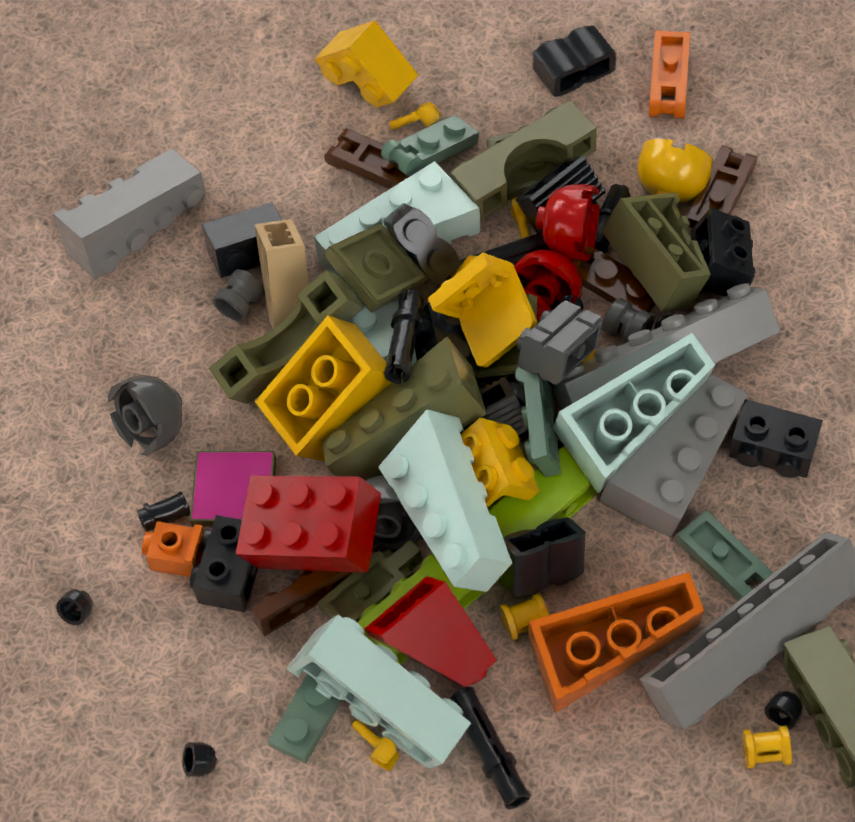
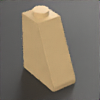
M292 219L255 224L267 310L272 329L278 326L292 312L297 303V294L308 286L305 245Z

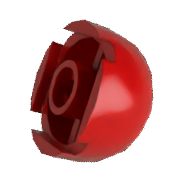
M569 184L561 187L549 196L546 207H539L536 226L537 229H543V238L550 250L563 254L570 260L586 262L590 259L591 255L586 254L585 251L586 247H594L600 214V205L592 204V194L599 195L596 185Z
M537 250L527 253L514 265L523 288L544 298L551 309L556 308L565 295H574L570 302L573 304L578 297L581 299L583 292L582 278L576 265L567 256L553 250Z

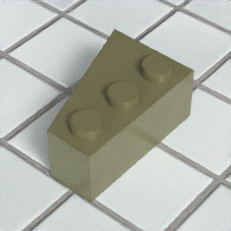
M677 192L620 198L602 233L662 312L691 307L711 274L697 241L691 240L688 235L687 228L690 223L687 216H681L678 211L677 204L680 200Z

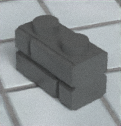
M566 300L553 311L545 310L538 324L533 329L525 328L518 339L517 349L520 350L519 367L534 375L539 373L541 378L557 385L598 347L603 325L602 317L588 310L583 312L581 307Z

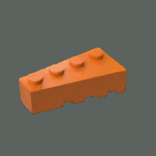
M690 572L529 621L528 638L555 713L700 625L704 608Z

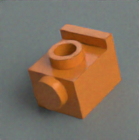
M157 521L154 532L147 531L142 542V554L146 555L150 569L190 577L194 565H200L204 553L202 552L203 526L194 524V527H187Z

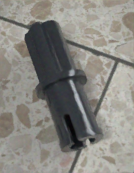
M613 184L600 209L599 225L594 247L603 253H607L610 242L602 233V230L620 198L631 196L629 188L625 185Z

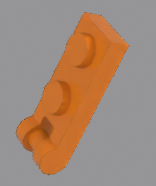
M655 30L649 117L659 118L660 114L674 115V119H685L690 32ZM661 95L675 96V100H661Z

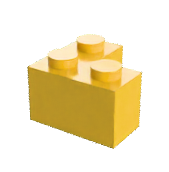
M376 20L339 32L314 58L327 80L337 86L354 81L359 87L362 97L375 107L394 103L419 76Z

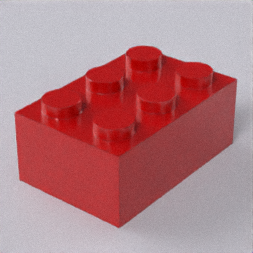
M250 476L236 555L259 569L368 572L381 492L361 477Z

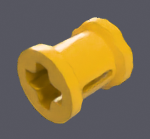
M540 593L533 594L530 600L510 607L507 604L499 606L502 622L511 641L518 639V634L529 630V621L549 615Z
M780 726L778 731L752 733L750 729L743 730L742 742L747 769L754 768L758 763L782 761L784 765L792 764L791 741L787 726Z

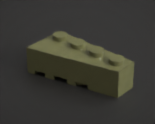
M445 337L410 367V377L407 382H403L402 374L400 384H389L321 442L326 467L334 476L361 477L365 481L373 477L383 476L378 468L379 465L427 409L459 417L463 428L487 414L472 366L448 337Z
M829 625L783 643L784 668L808 715L818 714L815 716V723L819 736L827 750L835 747L836 759L841 770L839 775L848 789L855 786V663L846 640H839Z

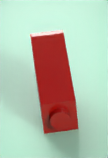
M429 576L422 579L364 628L368 636L447 680L464 687L475 684L483 679L487 674V669L497 661L447 583Z

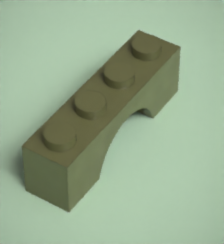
M569 100L559 107L550 109L543 117L533 123L520 127L513 135L503 141L493 143L484 152L471 160L461 162L450 172L451 179L479 207L481 221L508 204L507 181L517 169L532 162L546 161L561 164L568 158L590 155L596 151L597 128Z
M326 270L297 294V303L294 309L278 326L255 340L237 344L208 369L229 399L248 404L267 388L327 315L349 321L365 307L342 277Z

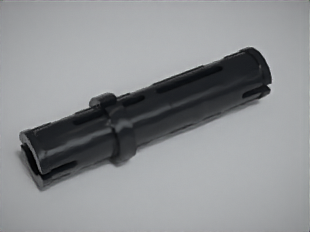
M408 289L407 300L405 291L400 294L398 310L392 316L391 328L394 330L384 375L388 381L395 384L401 383L402 372L404 383L410 377L416 336L421 332L423 320L420 319V313L424 298L420 292L413 289Z
M465 687L458 690L451 696V700L463 710L462 716L471 722L466 731L484 763L482 770L485 776L493 780L505 803L506 809L512 810L522 806L529 801L531 794L526 789L515 768L516 759L513 753L507 752L492 722L476 695L475 689L473 687Z

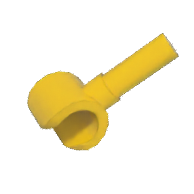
M425 102L410 114L390 121L389 125L391 130L415 122L420 118L423 124L428 127L440 118L441 113L432 102Z
M514 198L511 202V215L517 221L522 239L530 236L526 216L516 202V198Z
M355 720L352 728L375 748L370 755V760L381 768L390 771L399 758L394 742L387 737L380 738L361 721Z

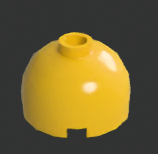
M651 139L645 141L637 163L638 178L645 191L650 195L677 192L680 200L678 203L696 198L706 187L710 178L713 163L712 157L704 150L688 143L685 144L683 150L672 147L674 140Z

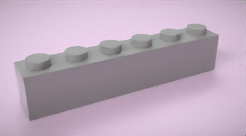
M747 283L734 286L727 290V296L719 300L708 299L694 306L695 311L687 315L677 314L662 320V326L655 330L638 331L628 337L629 342L618 347L611 345L597 350L594 353L595 358L584 363L581 362L560 383L555 385L550 382L560 411L691 333L694 334L714 363L779 333L780 330L767 290L750 287Z
M825 532L639 679L660 717L681 729L695 725L704 717V713L715 704L733 695L736 687L747 678L764 670L767 662L783 651V643L800 637L812 626L823 622L828 617V613L840 603L855 596V547L850 538Z

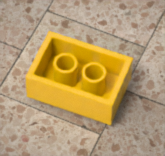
M327 315L256 399L255 403L296 456L324 462L321 442L391 384L384 375L387 362L354 323Z

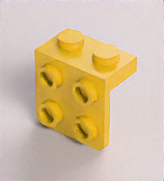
M483 252L479 256L472 258L466 267L451 279L443 282L441 287L428 297L433 311L459 318L474 360L480 367H489L517 345L518 339L525 328L533 329L537 325V319L513 263Z
M479 418L460 434L464 446L470 447L475 461L471 465L477 481L484 484L488 495L485 498L487 507L502 495L529 501L540 492L534 479V469L525 459L519 445V436L510 425Z

